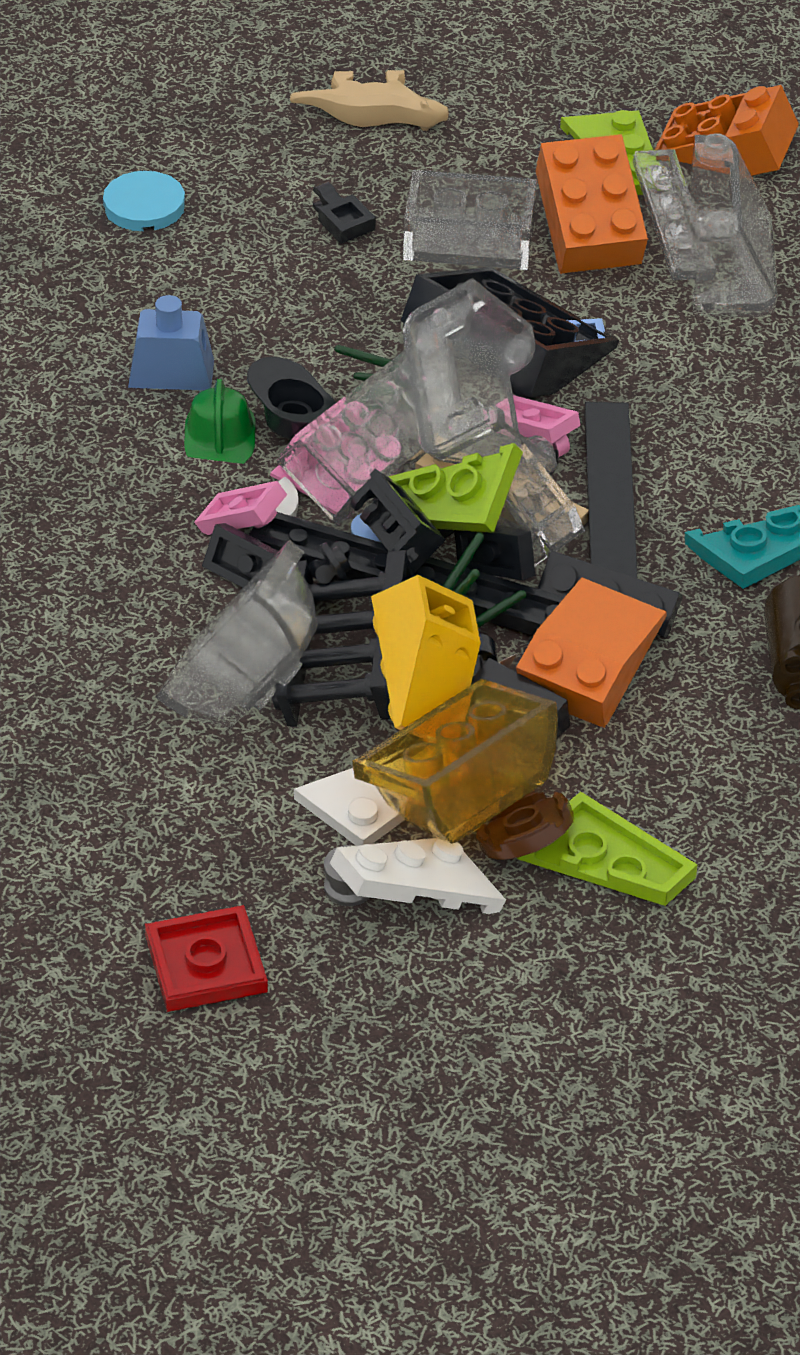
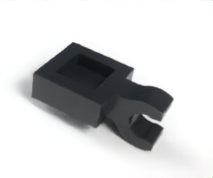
M329 182L313 187V191L320 198V201L313 203L312 206L318 212V221L340 244L375 230L376 217L354 194L342 198Z

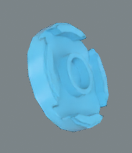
M136 171L123 174L109 183L104 189L103 206L108 219L119 227L132 231H143V227L154 226V230L173 224L184 213L185 191L180 182L170 175L156 171Z

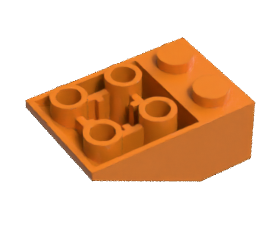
M782 85L769 88L759 86L749 90L747 93L733 96L724 94L715 97L711 101L698 104L685 103L674 109L654 150V154L656 157L744 176H753L780 169L799 123Z

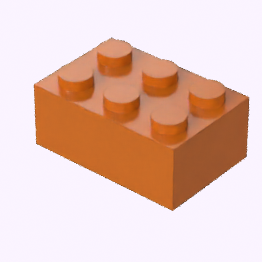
M622 134L541 143L536 176L560 274L642 264L648 237Z

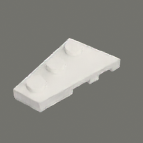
M426 741L295 788L294 800L354 845L373 844L466 775V764L443 747Z
M451 837L337 847L330 861V865L357 896L412 903L415 896H423L437 899L442 908L459 910L462 902L480 904L482 913L486 914L500 912L506 901L502 894L466 855L462 846Z

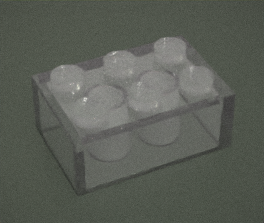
M413 169L404 217L403 260L528 270L535 222L537 179Z

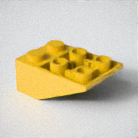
M416 575L371 596L374 609L373 626L379 638L382 654L380 666L387 682L390 699L388 712L396 729L445 749L453 750L457 746L481 644L473 600L420 575Z

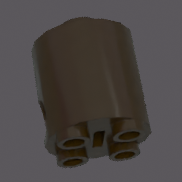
M800 575L786 579L774 587L766 598L764 607L772 680L777 691L785 697L786 704L793 709H800Z

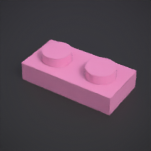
M278 481L221 492L214 497L194 523L202 533L207 535L213 533L215 524L226 523L236 529L251 526L261 528L275 518L277 514L275 509L287 496V493Z

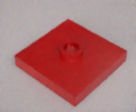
M244 905L145 924V936L167 1012L268 992V980Z

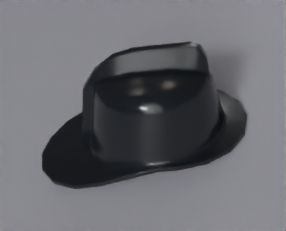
M275 356L261 358L253 362L247 371V382L251 390L264 405L266 424L272 432L279 436L295 439L300 444L301 439L308 436L312 430L320 429L323 421L330 419L336 412V402L330 394L322 388L309 371L290 359Z

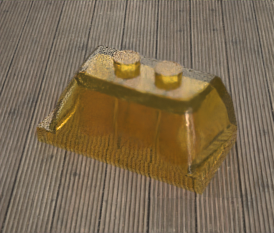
M480 679L352 761L354 778L375 785L386 804L411 825L450 844L456 843L469 833L478 830L481 825L523 798L526 794L535 790L548 779L556 750L558 724L556 702Z

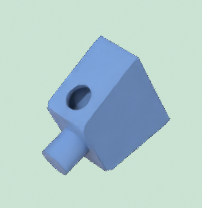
M165 295L158 298L155 302L156 310L145 309L140 312L129 388L206 390L211 388L214 357L203 315L198 311H182V302L176 296Z

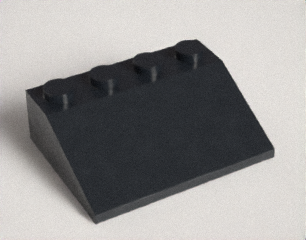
M492 267L416 274L400 320L415 329L414 334L420 339L437 342L447 348L446 353L449 356L461 361L471 362L479 367L478 372L481 375L505 382L512 387L511 391L515 395L530 400L535 399L537 396L555 394L616 349L619 340L606 332L602 333L595 326L581 321L582 319ZM566 320H576L579 323H581V325L577 327L573 323ZM597 333L600 334V335H602V336L605 337V338H599V339H598Z

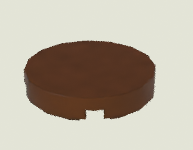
M554 791L553 797L547 798L544 792H531L516 797L494 809V812L490 814L492 821L487 826L483 821L479 824L476 838L482 852L488 858L505 860L522 857L552 844L565 834L573 823L574 812L568 799L562 793Z

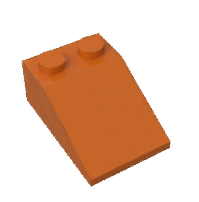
M582 577L537 629L516 666V671L520 675L565 698L568 702L570 715L605 728L667 617V612Z

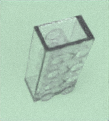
M408 347L295 434L276 462L324 513L339 526L356 512L350 505L351 500L371 478L369 474L375 468L387 477L404 473L436 443L450 436L469 410Z

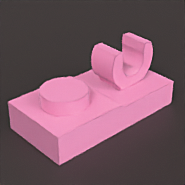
M515 395L484 412L486 429L505 433L506 436L513 438L533 439V444L542 445L544 442L550 443L552 448L558 450L559 457L570 450V442L566 434L580 426L579 412Z

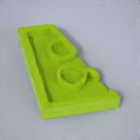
M515 443L500 446L499 453L482 457L479 453L463 456L462 463L444 468L433 464L389 476V478L405 490L436 529L494 533L523 451Z
M581 791L569 801L574 812V819L566 833L552 844L534 853L517 858L527 863L664 906L696 878L697 874L696 863Z

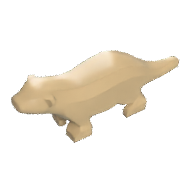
M388 70L385 74L387 83L371 82L364 84L352 81L354 79L353 71H334L331 80L332 89L302 91L290 95L292 103L321 108L339 121L358 127L399 123L419 126L421 130L428 131L436 124L447 121L449 116L447 106L435 100L421 97L404 85V70Z

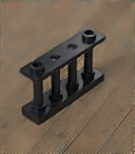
M406 550L388 552L386 569L384 572L379 573V577L333 581L327 584L314 583L307 561L297 562L295 581H290L288 585V597L291 606L279 681L272 684L273 705L276 710L282 711L287 726L297 727L301 703L367 697L368 701H375L381 720L391 719L388 712L390 699L387 682L380 666L382 654L378 635H376V638H371L369 644L310 649L312 635L374 629V610L315 616L316 603L373 596L414 577ZM372 663V672L366 673L365 678L304 684L306 669Z

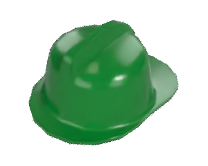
M217 379L214 388H208L199 392L191 403L190 411L185 420L184 447L186 456L244 464L252 456L255 448L256 420L254 413L248 407L245 396L235 389L225 387L222 379Z

